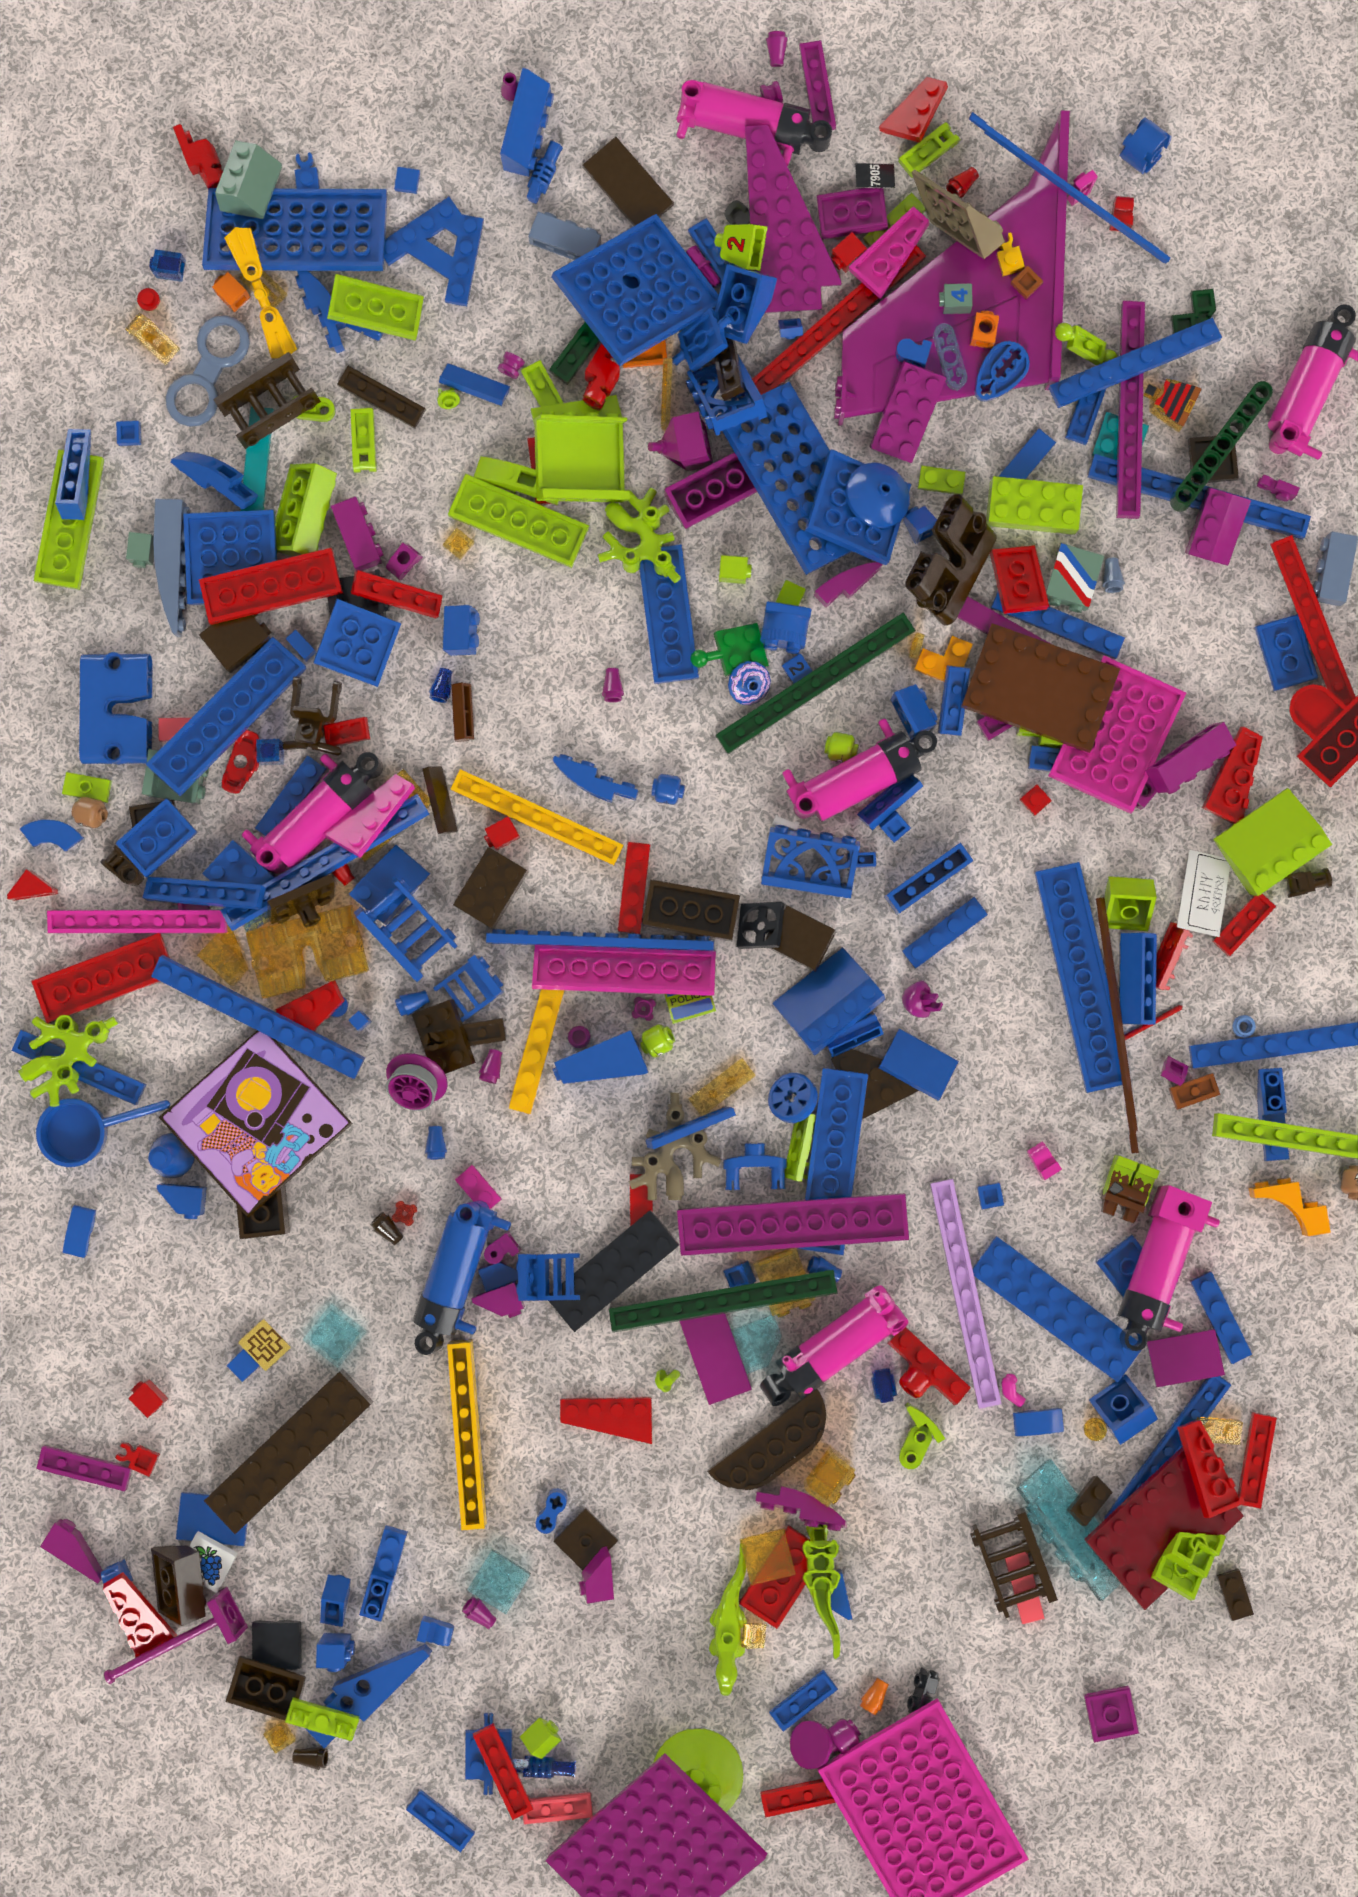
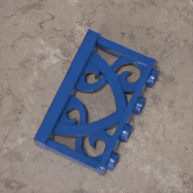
M739 355L745 392L731 398V401L714 398L720 389L715 364L696 372L687 371L689 380L685 382L690 394L692 393L693 400L696 406L698 405L702 418L704 417L708 429H713L716 436L720 435V431L758 417L761 420L768 417L763 398Z
M784 825L770 827L761 879L762 885L851 899L860 841H857L852 836L833 837L834 835L828 832H820V835L813 834L810 830L799 828L797 831L788 830L789 827ZM779 839H787L790 842L788 847H784L781 844L782 850L787 853L785 856L779 854L775 849V843ZM796 841H802L803 843L797 845ZM824 845L831 846L829 851ZM814 848L828 865L817 868L811 875V878L805 877L801 864L793 859L801 853ZM839 848H845L850 853L849 860L843 864H836L835 862L841 860L844 854L841 856L836 854V850ZM771 855L781 860L775 872L769 871ZM789 864H792L798 869V873L796 875H791L789 873V871L793 869V867L788 866ZM849 867L847 883H841L839 869ZM826 870L831 871V873H825L828 876L826 880L819 878V873Z

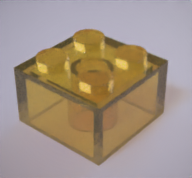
M830 1445L804 1480L805 1491L826 1507H829L831 1503L835 1504L842 1495L840 1491L845 1484L848 1486L856 1476L853 1462Z

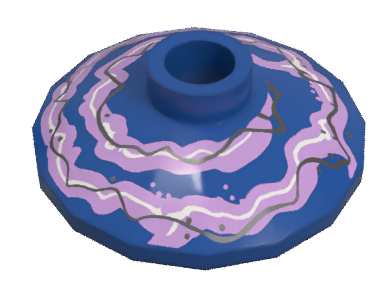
M755 661L739 664L729 676L728 689L730 695L736 702L742 705H753L760 702L770 689L771 679L769 672L765 666ZM755 682L754 687L750 689V684Z

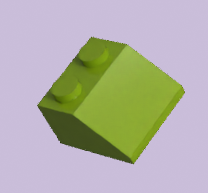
M1108 876L1105 889V905L1109 929L1149 930L1157 898L1154 879Z

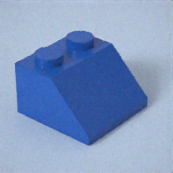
M915 684L894 692L890 700L910 739L915 737L920 731L930 730L937 725L935 722L938 720L932 708H928L925 702L927 696L922 688L919 689Z
M1126 1374L1122 1376L1118 1383L1115 1381L1089 1399L1120 1445L1158 1420L1151 1405Z

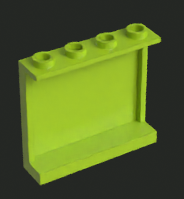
M543 411L534 418L537 501L622 503L630 500L629 491L625 490L623 423L627 421V418L620 417V414L610 413L606 414V417H599L598 413H585V416H577L576 412H564L563 415H555L554 411Z

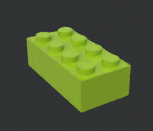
M993 476L989 484L986 523L990 527L1075 535L1079 530L1083 485Z

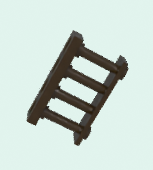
M290 352L213 399L224 417L231 414L240 428L241 432L236 437L244 449L254 446L267 435L307 410L313 409L321 402L314 389L311 387L306 391L295 373L300 369ZM286 378L298 394L296 398L288 403L276 386ZM267 390H269L279 406L278 409L270 414H267L257 398ZM248 402H250L260 418L259 421L251 426H248L238 410Z
M1024 1507L1015 1510L1017 1517L1013 1518L1014 1521L980 1533L975 1524L972 1526L974 1532L970 1533L974 1546H979L997 1593L998 1598L994 1599L999 1613L1003 1612L1005 1618L1010 1617L1007 1607L1039 1596H1042V1598L1047 1597L1049 1603L1058 1600ZM1014 1530H1018V1532L1023 1531L1025 1539L1021 1540L1022 1543L987 1555L983 1541ZM1022 1552H1026V1554L1031 1553L1033 1561L1029 1562L1030 1565L995 1577L991 1563ZM1030 1574H1034V1576L1039 1575L1041 1583L1037 1584L1038 1587L1003 1599L999 1585Z

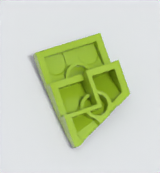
M1177 1533L1163 1552L1151 1578L1188 1600H1195L1203 1578H1207L1214 1557L1219 1556L1226 1536L1205 1535L1202 1533Z

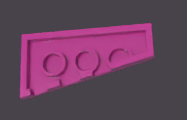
M913 206L849 266V271L881 299L929 226V220Z
M397 774L393 775L323 834L329 840L361 858L415 789L414 785Z

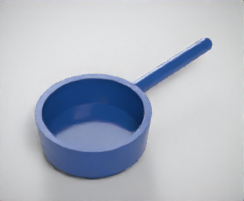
M79 1099L59 1100V1106H49L40 1116L36 1128L37 1143L43 1155L52 1163L62 1167L81 1166L95 1158L102 1151L107 1141L108 1126L168 1109L170 1102L163 1100L104 1118L103 1114L90 1103Z

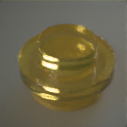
M1090 1418L1084 1425V1433L1090 1440L1100 1441L1107 1434V1426L1100 1418Z

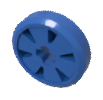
M785 1074L777 1079L770 1089L768 1095L769 1108L783 1122L797 1123L803 1121L813 1112L817 1104V1089L814 1083L803 1074ZM792 1094H795L794 1101L791 1102Z

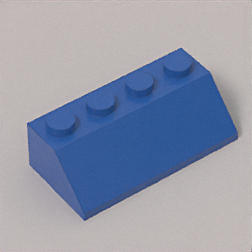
M522 68L500 155L504 171L529 177L531 170H535L537 165L535 153L542 146L543 136L540 134L542 128L547 127L549 115L546 114L548 107H552L554 93H551L550 83L526 68Z

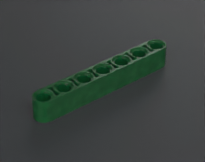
M1260 381L1253 386L1170 499V505L1175 511L1183 512L1189 508L1270 399L1273 389L1268 382ZM1256 392H1260L1264 398L1258 397ZM1243 409L1249 410L1251 415L1245 414ZM1230 426L1236 427L1238 432H1233ZM1217 443L1223 444L1226 450L1220 449ZM1204 461H1210L1213 467H1208ZM1191 478L1198 479L1200 484H1194ZM1178 495L1185 496L1187 502L1181 501Z

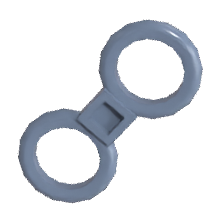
M227 315L215 316L207 320L199 329L197 348L201 359L193 374L183 375L174 380L169 386L165 397L166 408L170 416L179 424L189 427L201 426L210 421L216 413L217 405L213 399L218 397V392L214 385L223 368L232 367L242 361L247 355L250 345L249 333L244 324L239 320ZM226 325L233 327L240 335V344L237 351L225 358L213 356L207 349L206 341L208 334L218 326ZM197 384L208 392V406L198 416L188 417L182 415L176 408V395L186 385Z

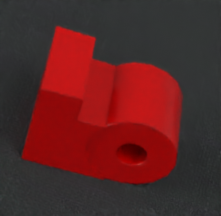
M1115 196L1111 215L1129 228L1133 226L1134 197ZM1110 225V231H1118L1116 228Z

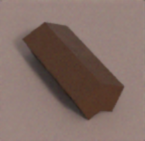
M463 682L451 684L455 742L474 740L471 684Z

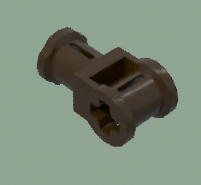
M1323 868L1322 871L1311 873V871L1293 873L1284 878L1287 881L1289 890L1288 898L1308 894V892L1316 891V888L1332 887V876L1328 868Z

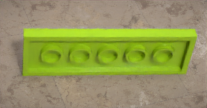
M58 449L33 581L80 590L105 459L100 456L90 455L85 519H61L55 502L64 450Z
M465 474L448 513V516L570 568L573 567L590 528L587 524L468 474Z

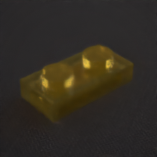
M1208 1417L1196 1418V1420H1201L1213 1443L1240 1445L1242 1421Z

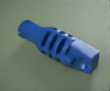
M550 141L544 157L537 162L527 185L530 188L527 194L529 202L537 204L541 194H546L556 172L555 163L563 149L557 142Z

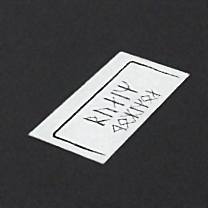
M1189 850L1177 924L1178 928L1216 937L1220 936L1230 865L1225 858Z

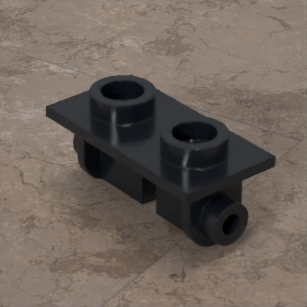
M921 1667L920 1672L915 1675L914 1693L907 1701L909 1713L933 1701V1698L927 1696V1693H936L940 1680L938 1672L930 1670L929 1673Z

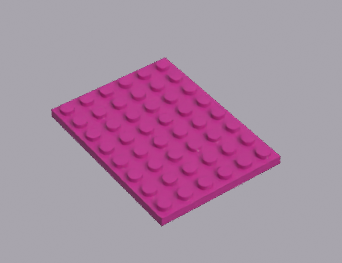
M938 1698L863 1740L846 1753H841L830 1759L826 1765L818 1768L819 1774L890 1897H965L1029 1860Z

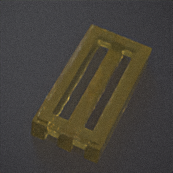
M248 270L250 275H254L256 270ZM263 270L262 277L280 294L277 297L262 282L263 287L268 289L269 296L274 300L273 303L270 302V305L276 308L288 295ZM242 275L240 280L254 293L252 283Z

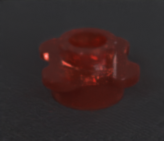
M398 1201L395 1204L396 1211L392 1215V1220L395 1223H405L406 1226L413 1225L414 1213L417 1212V1206Z

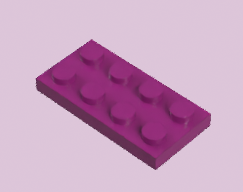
M903 361L869 447L912 463L947 377Z

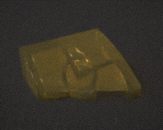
M228 925L227 933H218L197 955L230 986H234L249 970L235 934Z

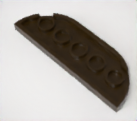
M816 1389L804 1399L799 1400L709 1468L707 1472L710 1476L728 1488L753 1490L767 1485L806 1456L820 1441L826 1424V1407L819 1390Z

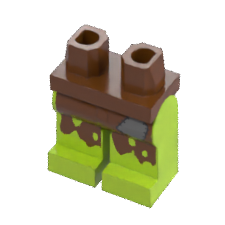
M1114 1155L1101 1195V1199H1104L1101 1212L1114 1216L1117 1206L1120 1205L1125 1207L1121 1219L1134 1224L1139 1213H1144L1151 1189L1160 1171L1125 1157Z

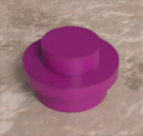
M575 1026L568 1033V1041L575 1048H584L590 1042V1032L583 1026Z

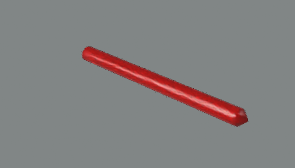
M1178 1005L1156 1017V1024L1179 1012L1183 1006ZM1153 1025L1137 1027L1124 1035L1125 1040Z

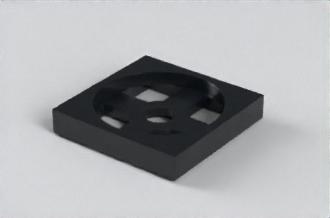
M783 902L741 904L736 947L739 949L779 948L785 904ZM768 909L774 911L776 921H769L767 919ZM752 910H758V918L754 922H747L748 914ZM760 922H764L765 924L762 930L758 929V924ZM774 930L773 934L765 940V934ZM754 931L756 933L755 943H751L746 939V932Z

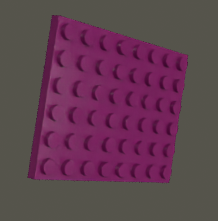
M664 1753L551 1852L545 1861L581 1897H720L764 1861L768 1853Z

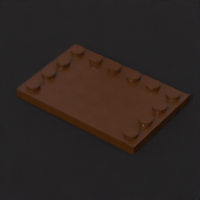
M992 623L961 707L1090 753L1120 668Z

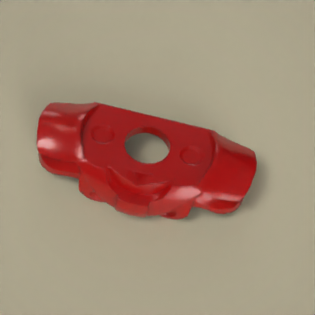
M246 730L235 741L222 778L221 787L225 791L239 794L246 782H249L254 772H257L259 768V735L257 733ZM238 755H243L247 759V765L243 768H237L234 765V759Z

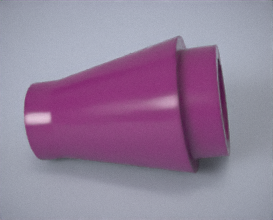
M771 31L768 33V38H766L771 67L784 66L788 38L783 31Z
M511 72L503 76L500 90L503 98L508 101H514L519 83L516 76Z
M607 668L602 696L606 702L622 701L624 691L619 669Z
M489 1049V1053L478 1072L480 1074L479 1080L496 1084L497 1079H500L503 1052Z
M472 1596L462 1608L466 1618L487 1629H490L496 1622L497 1618L492 1615L480 1598L476 1599Z

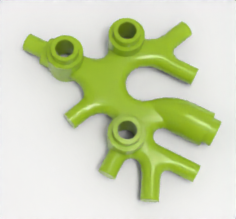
M649 488L644 498L638 499L631 490H628L630 497L628 501L639 512L636 518L631 517L619 503L611 502L608 504L605 512L611 522L623 531L637 533L641 541L634 548H626L608 531L603 535V539L611 546V549L597 554L599 562L617 559L622 561L623 569L626 572L635 573L639 570L642 560H649L654 563V570L657 574L669 577L674 583L678 582L681 577L675 571L676 567L672 564L671 555L661 550L663 544L675 541L672 532L661 535L654 532L661 524L660 518L670 511L666 504L658 509L650 506L657 491Z
M68 1015L59 1016L55 1024H48L36 1016L32 1020V1024L41 1030V1035L29 1042L30 1047L35 1050L56 1038L63 1040L66 1048L60 1056H40L22 1065V1069L18 1070L25 1082L28 1080L33 1081L47 1071L52 1072V1077L29 1091L31 1096L35 1099L48 1092L50 1106L56 1107L59 1106V1088L61 1085H66L71 1094L78 1092L79 1087L76 1083L79 1079V1074L72 1068V1065L76 1061L85 1062L90 1067L96 1064L97 1060L87 1053V1049L93 1042L101 1044L107 1040L110 1032L109 1029L118 1024L114 1016L106 1021L90 1022L85 1027V1031L80 1033L78 1032V1023Z

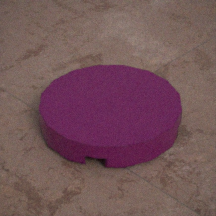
M803 1721L795 1727L791 1734L790 1751L797 1764L805 1769H818L829 1761L828 1758L833 1751L832 1737L829 1730L818 1721Z

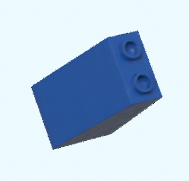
M631 1030L554 1062L556 1067L552 1068L557 1081L562 1080L563 1084L649 1073Z

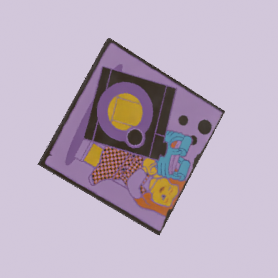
M258 1030L159 1116L160 1120L247 1217H250L353 1124L277 1040Z

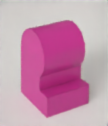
M1043 1141L1027 1150V1154L1041 1179L1046 1180L1062 1170Z

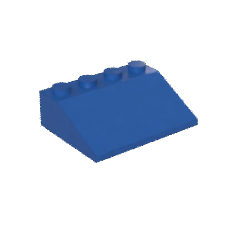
M841 948L822 963L816 972L812 971L772 1004L815 1056L886 999L884 993L844 948Z

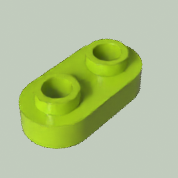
M318 397L321 401L320 403L296 418L328 422L335 416L336 409L330 399ZM322 408H328V412L326 414H321L320 411Z
M915 1425L910 1429L899 1452V1461L903 1467L915 1469L921 1464L932 1441V1433L927 1426L923 1425L918 1428ZM919 1433H923L925 1435V1438L922 1441L917 1440V1435ZM909 1454L915 1455V1459L911 1462L907 1461Z

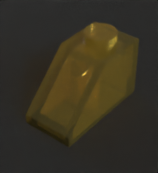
M138 313L125 328L139 344L164 365H167L180 350L164 332L141 313Z

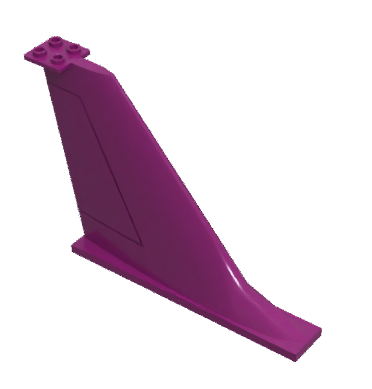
M1061 110L1038 162L1067 182L1070 111ZM1034 170L1027 186L987 216L990 220L997 221L1001 225L1004 243L1009 241L1008 233H1012V248L1020 247L1025 267L1028 265L1044 281L1027 300L1010 284L1020 272L1006 276L1001 274L996 255L1002 249L998 247L983 259L956 241L843 331L841 376H837V383L835 384V397L839 398H836L834 419H838V426H842L844 418L884 411L903 364L898 361L895 355L897 345L903 339H911L918 345H922L923 340L932 342L925 369L947 377L937 402L975 396V382L978 371L984 359L991 351L989 348L970 346L974 317L977 312L980 313L981 311H991L994 315L999 316L994 346L1004 341H1012L1020 344L1028 353L1030 361L1029 370L1026 376L1013 389L1045 384V390H1049L1050 385L1059 382L1061 378L1062 341L1056 338L1055 329L1059 324L1063 323L1067 193ZM944 284H972L971 313L943 314V306H939V292H943ZM982 324L979 326L982 332H990L988 325ZM1017 350L1015 352L1009 351L1012 355L1007 361L1002 360L1004 365L1001 369L995 368L997 372L995 376L997 378L1000 376L1005 377L1003 372L1008 367L1013 368L1010 365L1015 358L1020 359L1018 358L1019 352ZM990 382L986 387L980 386L982 389L981 394L989 393L993 382Z

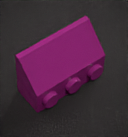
M1207 487L1185 553L1228 566L1251 500Z

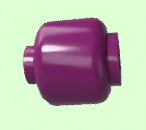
M840 1719L828 1728L833 1741V1753L836 1751L840 1754L846 1753L860 1743L859 1736L861 1733L850 1719L848 1721Z

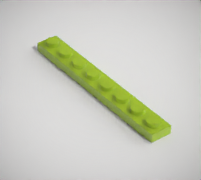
M1214 1113L1213 1137L1358 1159V1135Z

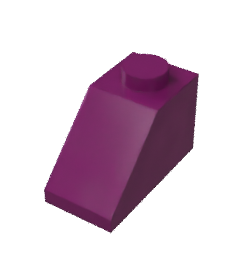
M516 1281L471 1298L473 1304L502 1317L508 1315L509 1318L520 1315L522 1314L521 1310L525 1307L523 1301H518Z
M602 1547L581 1572L582 1581L578 1582L580 1596L584 1595L587 1604L614 1600L611 1556L607 1547Z

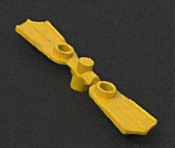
M234 227L224 239L243 276L247 280L253 281L251 283L255 291L254 296L258 299L262 309L260 320L270 356L274 359L280 358L288 352L292 354L297 350V347L279 311L270 305L268 300L269 291L263 287L260 279L263 270L251 228ZM250 266H253L256 270L254 275L248 273ZM267 313L273 314V321L266 319Z

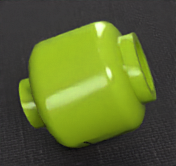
M834 732L832 736L827 737L824 753L828 754L829 760L842 763L857 755L859 744H855L853 735Z
M657 1024L642 1033L640 1046L645 1054L649 1053L652 1057L657 1058L672 1050L675 1037L668 1026L664 1027Z

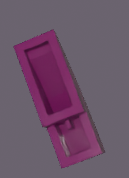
M872 562L848 569L825 582L815 590L814 596L825 608L842 593L849 599L882 568L883 564Z

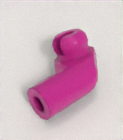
M1007 1374L1001 1382L1002 1394L1020 1408L1026 1398L1016 1392L1017 1377L1014 1374Z

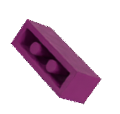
M355 496L332 505V511L355 570L364 571L382 564L380 557L384 556L380 544H375L372 536H375L376 533L372 523H367L365 515L368 512L364 502L359 503Z

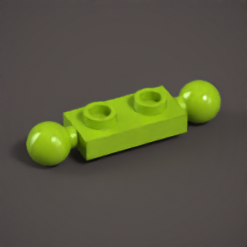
M1061 323L1055 329L1056 338L1060 341H1067V349L1094 365H1100L1117 358L1115 351L1111 349L1105 350L1106 342L1078 325L1071 326L1068 323Z

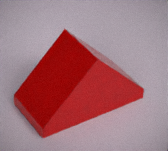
M26 869L7 894V899L16 901L56 895L58 890L35 872Z

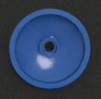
M867 463L858 467L847 481V503L853 514L864 524L874 528H889L899 523L905 517L910 505V494L904 479L893 468L881 463Z

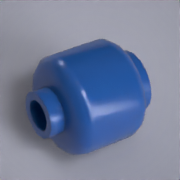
M660 774L658 778H654L651 796H655V801L658 803L675 805L679 798L683 799L685 785H681L679 776Z

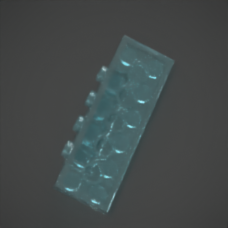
M1047 1459L1016 1489L1028 1504L1026 1509L1029 1511L1027 1514L1029 1520L1033 1524L1040 1526L1043 1530L1041 1532L1042 1538L1047 1543H1052L1057 1549L1055 1551L1056 1557L1060 1561L1066 1562L1071 1568L1068 1571L1070 1576L1076 1581L1085 1582L1098 1601H1103L1121 1583L1083 1540L1099 1523L1093 1517L1087 1526L1082 1527L1067 1511L1078 1495L1052 1459Z

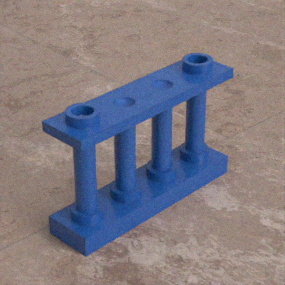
M394 876L392 881L397 886L371 910L367 909L365 911L360 906L354 914L411 977L418 982L424 977L420 971L423 968L422 965L447 943L455 949L458 946L454 941L457 937L449 928L444 930L409 892L412 888L403 878L399 881ZM404 894L412 903L388 925H383L380 928L375 922L377 916L400 895ZM419 910L427 920L401 943L398 941L395 944L390 938L392 932ZM434 926L442 936L416 959L410 960L405 955L408 952L407 949Z

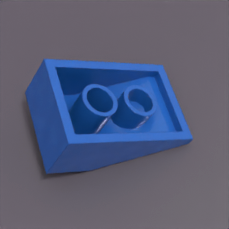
M726 265L715 308L719 320L727 313H730L734 319L733 322L724 328L725 337L744 344L748 343L772 301L777 282L776 277L754 270L743 269L735 265Z
M395 845L360 880L349 895L365 909L371 910L397 887L392 881L394 876L399 881L403 878L412 888L409 892L413 895L430 873L399 846ZM404 894L400 895L377 916V919L387 925L409 899Z

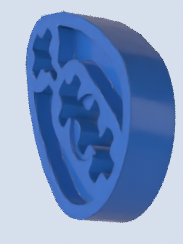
M1004 341L991 349L977 374L974 393L978 400L986 402L996 399L1012 390L1026 376L1030 361L1028 353L1020 344ZM1017 350L1019 352L1018 358L1020 359L1015 358L1010 365L1013 368L1008 367L1003 372L1005 377L1000 376L997 378L995 376L997 373L995 368L1001 369L1004 365L1002 360L1007 361L1012 355L1009 351L1015 352ZM990 382H993L989 389L990 395L986 393L983 396L980 386L986 387Z

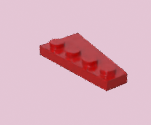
M1244 726L1239 728L1234 739L1236 746L1229 750L1230 754L1226 756L1202 806L1203 809L1232 824L1244 818L1245 810L1248 809L1249 791L1253 785V772L1258 762L1263 736Z
M652 1397L560 1399V1423L652 1444Z
M1194 1420L1177 1427L1204 1518L1214 1517L1245 1504L1242 1496H1238L1234 1488L1236 1485L1233 1479L1226 1474L1223 1468L1225 1465L1221 1457H1217L1214 1451L1215 1446L1201 1420Z

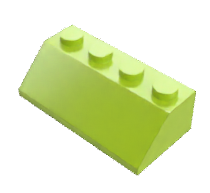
M316 463L290 464L275 520L278 553L294 557L318 551V543L324 530L326 513L330 507L332 490L336 484V472Z

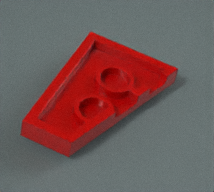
M334 980L275 1010L282 1016L315 1032L323 1021L327 1020L345 1000Z

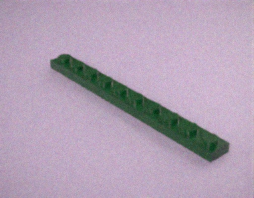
M904 612L716 734V738L727 755L915 633V628Z
M834 1270L821 1271L610 1308L611 1330L613 1333L833 1295L838 1294Z

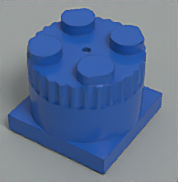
M768 601L766 603L760 639L764 643V649L776 651L777 648H784L787 653L799 654V651L805 648L812 609Z

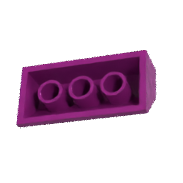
M735 452L664 489V495L671 509L685 529L757 493Z

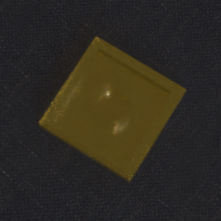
M785 1528L740 1538L751 1585L796 1575Z

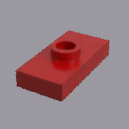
M367 717L323 725L326 744L341 746L371 740Z

